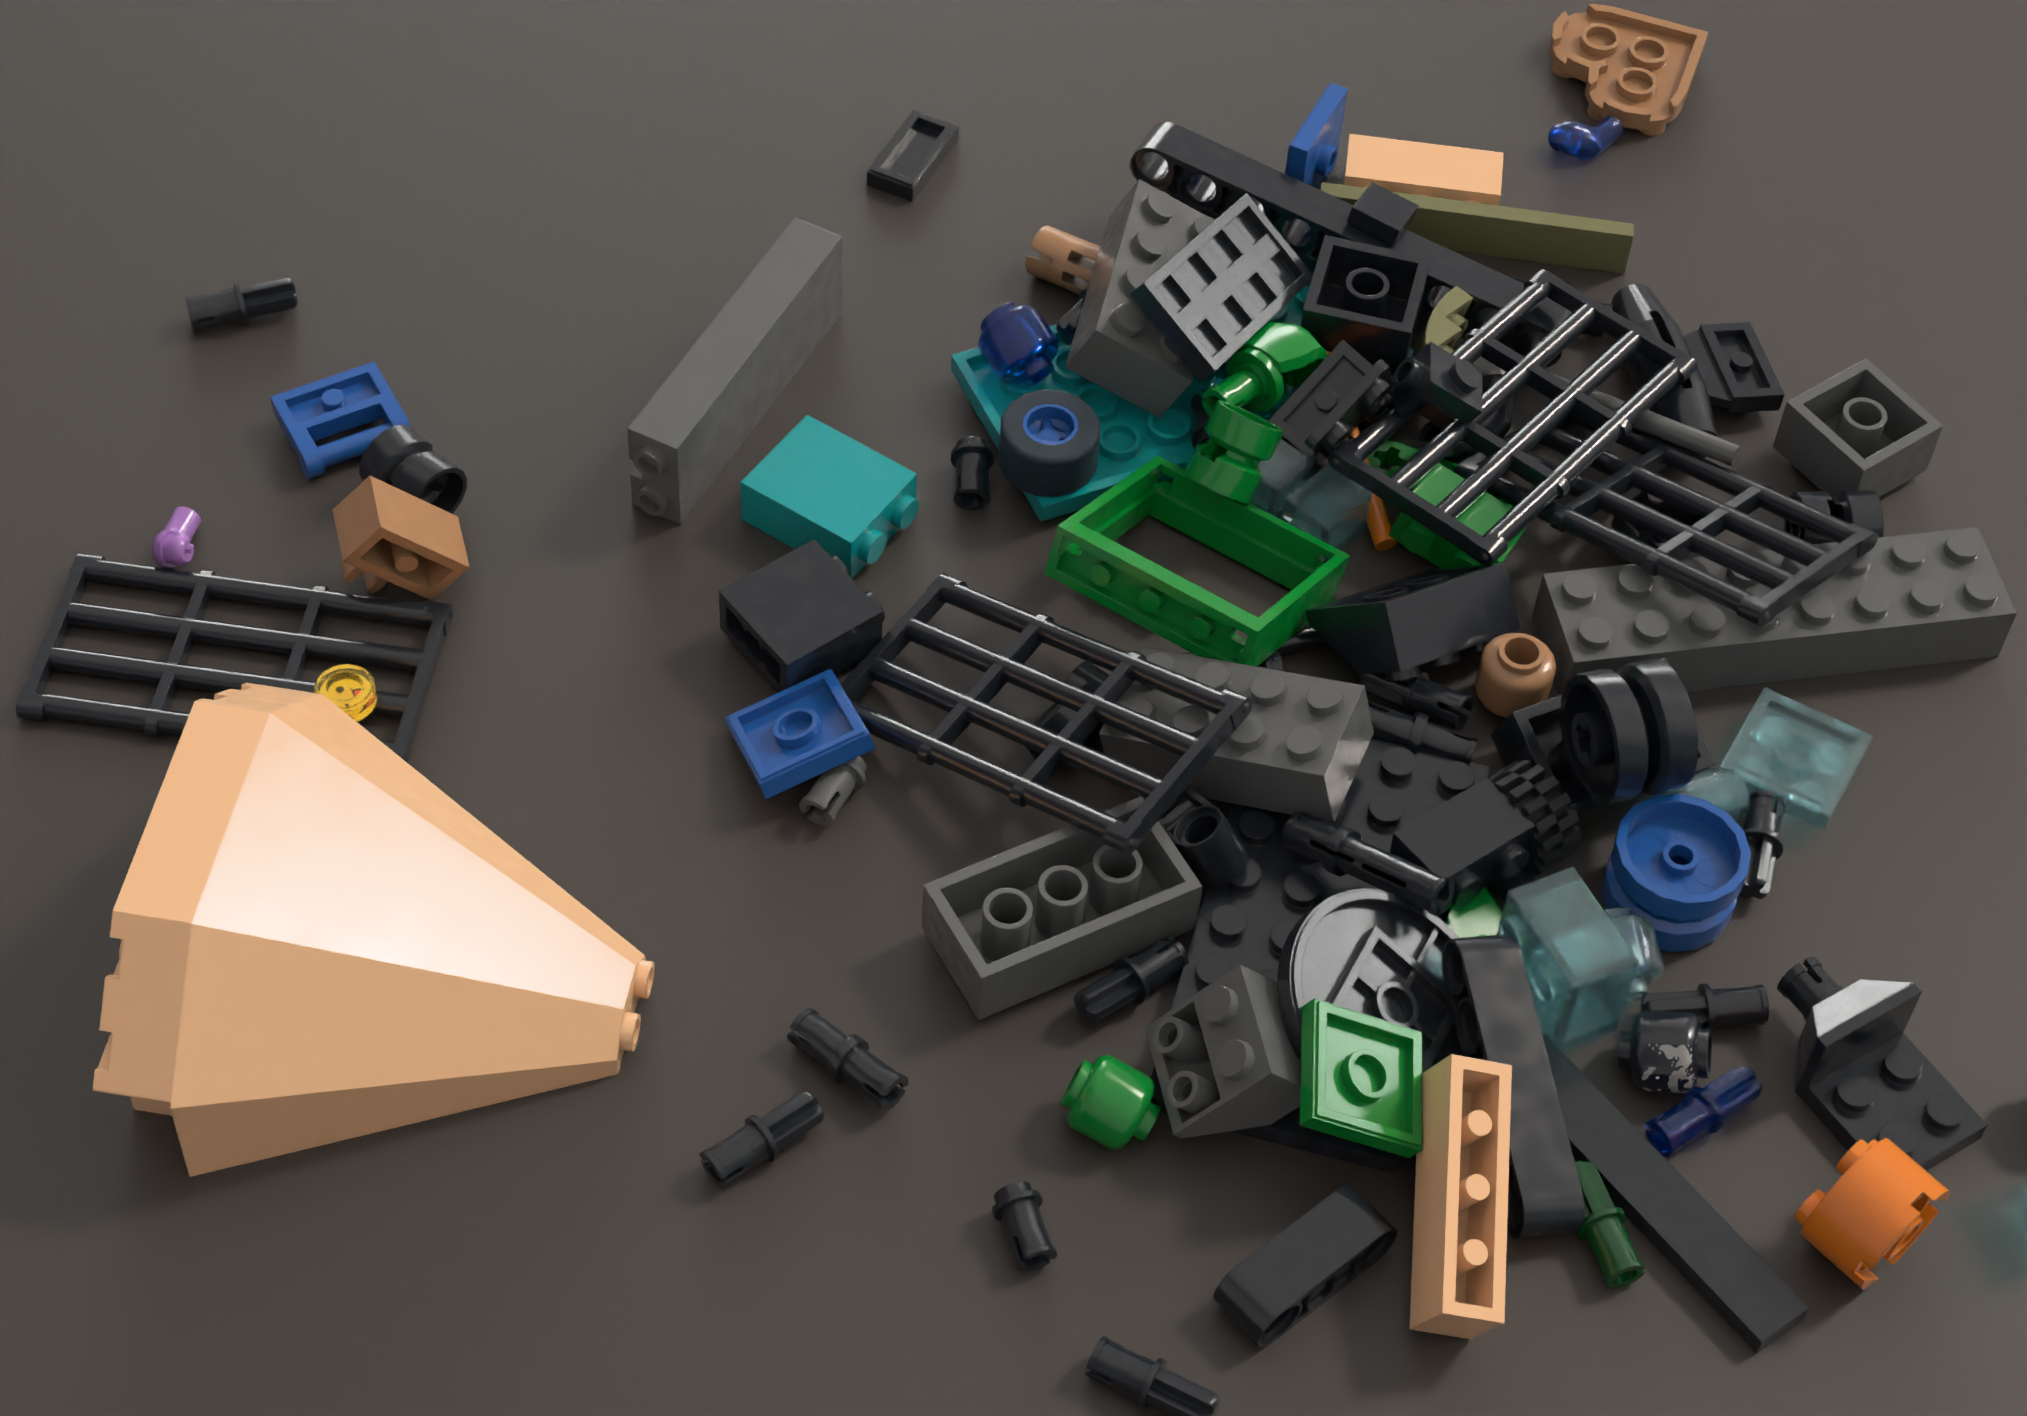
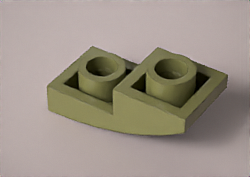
M1458 286L1450 290L1432 311L1411 357L1415 356L1430 342L1451 354L1454 351L1453 348L1467 328L1468 320L1464 316L1473 297Z

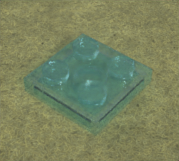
M1764 687L1723 759L1715 780L1748 796L1756 791L1775 792L1772 807H1775L1776 798L1782 796L1786 802V813L1825 830L1865 756L1873 735Z

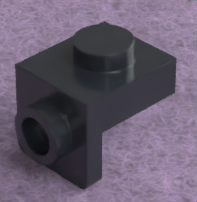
M1432 342L1415 356L1404 359L1394 373V410L1402 415H1406L1424 399L1467 425L1483 412L1482 372L1478 371L1467 360L1455 357Z

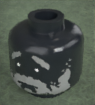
M1641 1011L1634 1019L1632 1031H1620L1618 1042L1619 1068L1630 1069L1632 1081L1639 1090L1691 1093L1699 1085L1700 1078L1709 1079L1711 1075V1029H1702L1699 1018L1689 1012Z

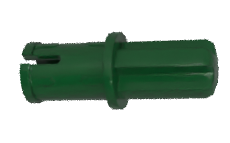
M1576 1161L1575 1165L1585 1205L1583 1225L1577 1231L1580 1239L1588 1240L1604 1275L1607 1287L1620 1288L1640 1279L1645 1273V1267L1639 1260L1623 1226L1627 1217L1622 1208L1614 1207L1595 1164L1591 1161Z

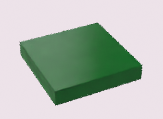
M1316 998L1303 1005L1300 1126L1407 1158L1421 1152L1422 1032Z

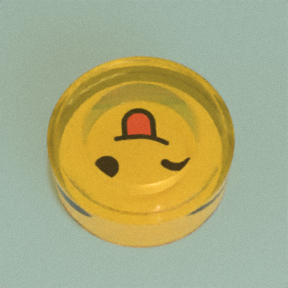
M342 664L331 667L324 671L315 683V693L323 694L356 722L366 718L376 706L377 695L374 679L366 669L360 666Z

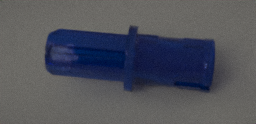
M1744 1066L1731 1069L1704 1088L1694 1086L1684 1094V1099L1680 1103L1645 1123L1647 1126L1645 1128L1647 1139L1662 1156L1670 1157L1677 1150L1705 1132L1713 1134L1721 1130L1725 1118L1760 1096L1762 1085L1756 1079L1755 1072L1750 1067Z

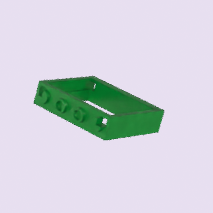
M1158 455L1057 526L1044 571L1045 575L1196 656L1256 667L1308 624L1305 610L1335 601L1350 558L1349 554L1252 504L1238 502L1204 487L1186 476L1184 473L1185 469ZM1160 472L1174 478L1173 482L1170 483L1164 480L1160 484L1157 483ZM1150 515L1291 589V591L1258 618L1120 545L1114 540ZM1324 557L1329 559L1326 563L1323 562ZM1236 630L1247 634V638L1244 639L1235 634Z

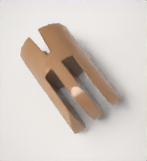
M1048 225L1040 228L1030 246L1041 253L1038 258L1026 256L1025 267L1027 273L1080 294L1084 288L1089 286L1095 266V261L1083 256L1096 260L1100 246Z

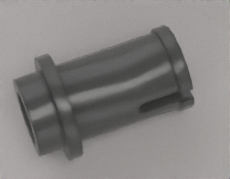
M858 756L820 774L807 795L801 799L799 803L800 811L806 813L813 805L814 808L807 815V818L821 826L832 825L837 813L852 791L861 789L866 782L865 772L867 766L864 760Z

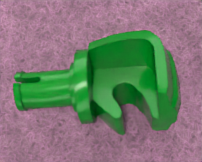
M1269 322L1260 328L1229 359L1226 368L1227 379L1203 393L1202 397L1206 398L1202 401L1205 412L1211 416L1219 400L1240 408L1246 406L1257 412L1269 411L1282 400L1284 393L1283 383L1299 388L1325 360L1327 352L1305 328L1296 324Z

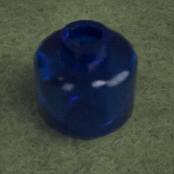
M1009 302L993 310L982 321L980 325L982 333L978 339V349L997 377L1005 384H1019L1025 381L1028 386H1033L1048 377L1054 370L1052 361L1058 353L1059 340L1033 306H1017L1016 303Z

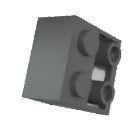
M1239 965L1145 1027L1174 1136L1183 1139L1267 1126L1300 1107L1301 1062L1293 1050L1282 1021L1276 981Z

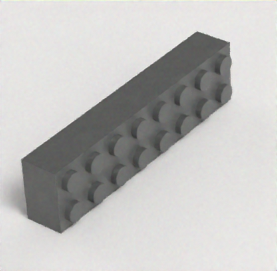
M1972 527L1879 537L1870 552L1850 563L1762 627L1738 617L1736 612L1659 575L1652 576L1644 572L1642 567L1635 564L1543 573L1532 620L1539 640L1545 643L1554 654L1556 672L1553 681L1560 696L1563 694L1566 682L1574 674L1598 669H1609L1617 672L1624 664L1649 659L1661 660L1667 658L1671 668L1676 671L1685 689L1689 692L1998 657L2017 612L1979 528ZM1832 542L1814 545L1830 551L1839 543ZM1769 549L1748 551V553L1795 575L1806 568V566ZM1704 557L1681 559V561L1760 598L1772 591V589Z

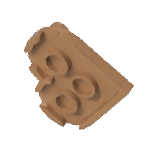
M1588 4L1587 12L1574 13L1568 16L1565 11L1553 23L1549 44V53L1553 59L1551 69L1560 77H1574L1586 83L1585 97L1589 103L1587 113L1593 120L1603 123L1611 122L1620 127L1638 129L1645 135L1657 136L1665 131L1666 124L1675 120L1683 109L1709 32L1614 6Z

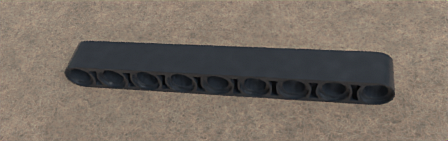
M1162 122L1153 126L1130 159V169L1137 181L1140 179L1213 219L1219 217L1233 203L1247 193L1298 257L1315 266L1325 235L1431 258L1420 314L1430 318L1438 302L1450 290L1458 286L1473 297L1464 316L1468 320L1464 335L1472 329L1482 327L1524 290V283L1408 230L1404 231L1395 245H1391L1347 222L1353 207L1352 204L1174 123ZM1546 298L1505 334L1499 342L1524 356L1572 312ZM1564 350L1561 351L1545 367H1550L1556 364L1557 361L1561 358Z

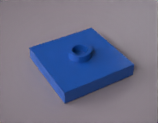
M1334 83L1326 87L1289 144L1285 169L1286 175L1319 190L1321 189V182H1326L1337 162L1348 88Z
M828 669L724 718L732 738L765 799L875 749L869 731L832 669Z

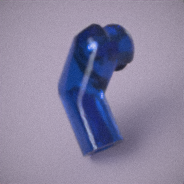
M1606 116L1594 127L1575 121H1566L1563 124H1556L1550 129L1548 142L1555 151L1563 152L1578 159L1590 160L1597 157L1622 136L1623 126L1613 116Z

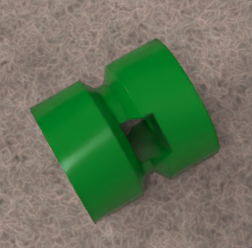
M1219 400L1204 428L1209 436V440L1207 443L1196 445L1184 473L1195 482L1238 502L1250 504L1264 476L1258 466L1260 462L1272 459L1284 431L1258 415Z

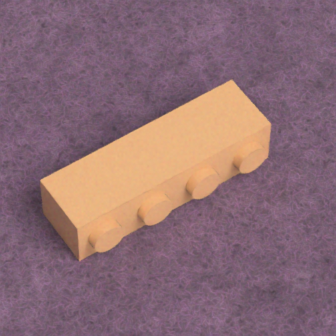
M1451 1054L1422 1073V1151L1416 1154L1409 1325L1411 1330L1472 1339L1505 1322L1512 1065Z

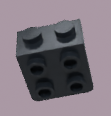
M1342 340L1268 421L1284 431L1282 438L1319 469L1328 459V456L1341 444L1355 439L1350 434L1365 418L1371 423L1389 406L1393 399L1389 394L1393 388L1390 366L1382 359L1372 366L1349 344Z

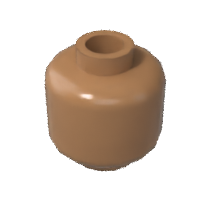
M1506 633L1493 638L1485 646L1475 679L1477 697L1485 708L1505 718H1508L1515 711L1548 700L1556 672L1554 654L1545 643L1528 634Z

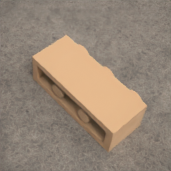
M1349 134L1342 185L1367 188L1373 182L1392 192L1499 206L1504 153Z

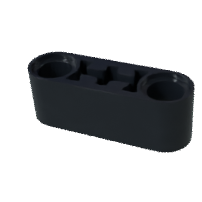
M1346 1184L1335 1190L1235 1266L1219 1283L1213 1294V1299L1259 1347L1268 1346L1374 1265L1392 1246L1398 1235V1230L1351 1184Z

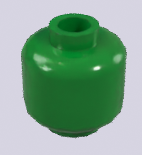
M1107 1054L1099 1056L1093 1063L1085 1059L1080 1063L1060 1102L1062 1106L1068 1108L1066 1120L1073 1130L1111 1150L1123 1148L1132 1136L1140 1141H1144L1160 1112V1107L1151 1103L1154 1094L1153 1080L1148 1075Z

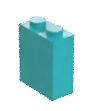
M806 415L740 482L741 520L794 549L814 539L830 556L835 555L844 563L851 579L867 563L873 564L878 560L884 551L886 542L899 528L904 530L909 527L919 509V500L916 499L917 473L809 415Z

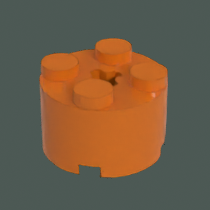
M1884 1138L1879 1142L1873 1139L1868 1144L1863 1139L1856 1142L1836 1166V1169L1843 1174L1840 1179L1826 1193L1821 1189L1813 1192L1794 1215V1219L1803 1226L1801 1236L1862 1290L1868 1288L1879 1279L1869 1269L1872 1270L1882 1257L1894 1265L1931 1224L1939 1210L1930 1201L1947 1200L1950 1195V1191L1888 1138Z

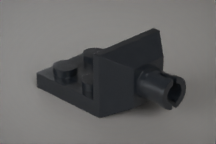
M1808 957L1804 960L1803 965L1807 968V971L1799 962L1781 978L1777 985V990L1784 998L1790 1000L1806 1021L1798 1040L1795 1092L1847 1151L1861 1139L1868 1144L1873 1139L1879 1142L1884 1138H1888L1927 1171L1981 1139L1988 1125L1903 1033L1922 993L1915 983L1860 979L1843 988L1838 986L1828 975L1816 957Z

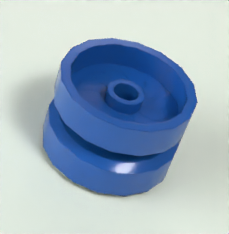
M1684 794L1657 795L1634 805L1620 821L1613 850L1610 853L1605 868L1601 895L1606 913L1624 934L1644 946L1668 952L1696 950L1716 940L1730 923L1736 907L1737 896L1740 894L1748 874L1751 851L1744 831L1729 813L1701 798Z

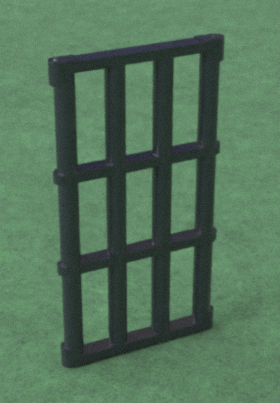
M1541 269L1525 282L1524 290L1482 327L1472 329L1464 337V342L1451 353L1455 357L1467 360L1471 364L1482 357L1505 371L1497 381L1482 393L1483 412L1467 425L1425 399L1406 415L1395 411L1393 404L1355 439L1345 441L1328 456V463L1331 468L1344 477L1353 480L1466 552L1474 560L1482 565L1491 566L1507 551V544L1554 499L1563 498L1570 491V484L1616 440H1624L1632 432V425L1673 386L1683 384L1696 372L1698 365L1696 360L1690 355L1642 329L1565 283L1549 271ZM1546 298L1572 312L1524 356L1499 342L1505 334ZM1591 324L1617 339L1569 384L1543 369ZM1636 351L1662 366L1615 412L1589 397L1599 385ZM1525 384L1551 399L1507 441L1480 426ZM1570 412L1597 427L1553 470L1526 454ZM1417 413L1442 428L1437 435L1390 477L1364 461ZM1462 441L1489 457L1436 506L1410 490ZM1508 470L1535 486L1483 536L1456 520L1461 513Z
M1570 412L1538 443L1568 456L1584 440L1561 430V428L1569 423H1573L1593 432L1597 427ZM1632 428V432L1624 440H1616L1615 443L1643 456L1631 462L1606 450L1589 467L1610 477L1598 484L1581 475L1578 476L1570 484V491L1567 493L1575 497V499L1565 505L1552 501L1536 516L1549 523L1551 528L1560 532L1566 531L1642 567L1644 572L1652 576L1659 575L1736 612L1738 617L1760 627L1773 620L1776 615L1850 563L1870 552L1878 539V534L1856 523L1850 524L1778 492L1772 489V486L1769 484L1751 480L1684 450L1678 445ZM1519 429L1504 437L1503 440L1507 441ZM1529 451L1526 453L1551 470L1557 466V464ZM1479 452L1459 463L1453 472L1466 479L1489 457ZM1668 466L1735 497L1723 504L1659 475L1657 472ZM1501 476L1485 492L1511 506H1515L1531 490ZM1632 488H1636L1702 519L1689 526L1623 494ZM1761 508L1839 543V545L1830 551L1824 550L1758 520L1749 514ZM1601 509L1668 542L1656 549L1588 516ZM1728 530L1806 566V568L1795 575L1715 537ZM1693 552L1772 589V591L1760 598L1681 561V559Z
M78 553L70 569L69 578L27 682L23 685L17 700L16 715L20 718L42 721L49 717L143 730L145 735L157 737L161 733L181 736L190 713L170 711L178 687L219 693L228 689L241 690L242 684L253 683L322 694L331 684L301 680L308 658H317L416 672L409 695L372 690L374 702L368 712L401 718L395 741H380L408 763L411 745L443 642L454 616L453 604L426 600L425 603L358 595L329 591L327 586L315 585L314 588L219 576L216 575L215 571L201 570L200 573L109 561L106 560L105 556ZM88 581L192 595L184 617L80 603ZM211 598L306 610L299 632L203 620ZM324 613L430 627L423 650L317 635ZM71 625L175 639L167 662L62 647ZM194 642L290 655L283 678L186 665ZM53 670L158 684L150 708L44 693Z
M945 573L940 574L926 589L927 591L841 683L843 690L871 735L917 755V759L920 762L930 766L938 764L1009 796V800L1020 807L1029 805L1103 838L1105 845L1128 855L1136 850L1146 838V834L1230 734L1241 725L1251 712L1253 705L1252 699L1229 689L1221 691L1147 661L1146 656L1139 652L1131 651L1128 653L1054 623L1053 617L1043 613L1038 615L1032 614L967 587L965 581ZM945 603H948L1020 634L1002 654H999L932 626L928 622ZM911 641L982 671L984 675L967 694H964L894 664L892 661ZM1044 643L1110 670L1112 673L1092 693L1024 663ZM874 681H878L942 709L949 714L929 735L861 705L856 701ZM1136 681L1214 713L1217 716L1197 737L1116 702L1132 683ZM1008 682L1077 713L1057 734L988 703ZM1099 722H1102L1182 757L1167 775L1161 779L1084 746L1081 742ZM971 723H974L1041 754L1021 776L952 744ZM1065 763L1141 796L1146 800L1129 820L1125 822L1044 785L1061 765Z

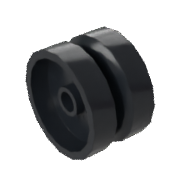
M1649 659L1624 664L1617 672L1609 669H1598L1574 674L1566 682L1560 707L1563 747L1570 770L1578 786L1593 803L1609 805L1632 800L1641 792L1657 795L1681 790L1692 781L1698 759V735L1695 715L1682 681L1676 671L1664 660Z

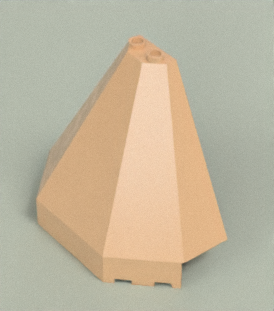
M245 683L241 685V690L228 689L216 693L214 700L202 698L194 701L112 912L110 938L121 939L119 961L114 974L105 977L99 1027L100 1031L111 1032L98 1068L94 1071L92 1090L130 1097L134 1110L172 1116L189 1177L618 1075L624 1050L634 1052L636 1048L641 1016L635 1013L639 998L648 999L650 996L655 965L653 961H646L643 953L323 694Z

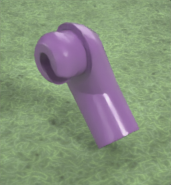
M183 506L175 508L164 529L155 536L152 542V556L158 565L171 568L184 566L190 562L194 554V545L190 542L201 523V517L198 513Z

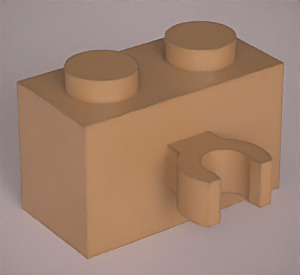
M372 476L367 477L332 509L342 555L341 569L345 582L350 583L358 575L364 573L366 588L370 593L379 591L388 581L432 601L470 568L458 516Z

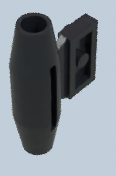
M1631 284L1623 287L1614 295L1611 301L1612 311L1674 348L1676 347L1696 360L1698 365L1696 372L1683 384L1673 386L1649 411L1717 436L1711 405L1726 408L1728 413L1776 411L1780 409L1785 394L1751 322L1700 324L1699 329L1684 336L1678 324L1648 286L1644 284ZM1637 351L1624 362L1636 391L1662 368L1661 365ZM1680 447L1702 458H1706V456H1703L1686 448Z

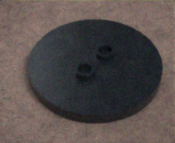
M1362 888L1340 892L1308 911L1290 931L1281 952L1277 973L1278 1002L1282 1021L1289 1041L1300 1062L1302 1006L1314 998L1422 1032V1073L1451 1054L1462 1056L1442 972L1443 947L1449 939L1459 938L1455 932L1436 915L1429 914L1427 910L1407 902L1395 893L1379 889Z

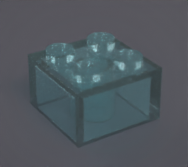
M1570 867L1510 890L1499 922L1497 935L1510 934L1514 936L1519 944L1542 1035L1546 1034L1562 1052L1615 1032L1639 961L1576 869Z

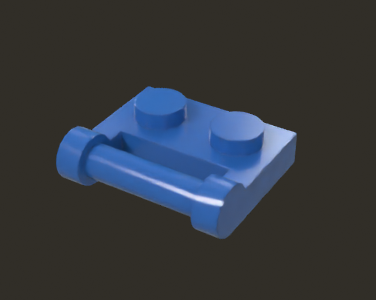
M375 361L270 397L272 411L295 451L308 480L324 475L325 468L363 455L370 443L384 430L395 425L405 424L411 427L406 414ZM381 418L385 422L376 427L318 447L314 443V441Z

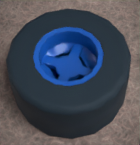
M1039 390L1022 395L1011 402L1001 416L998 464L1004 477L1019 490L1035 496L1059 497L1076 492L1089 483L1097 470L1100 422L1092 407L1080 397L1067 392Z

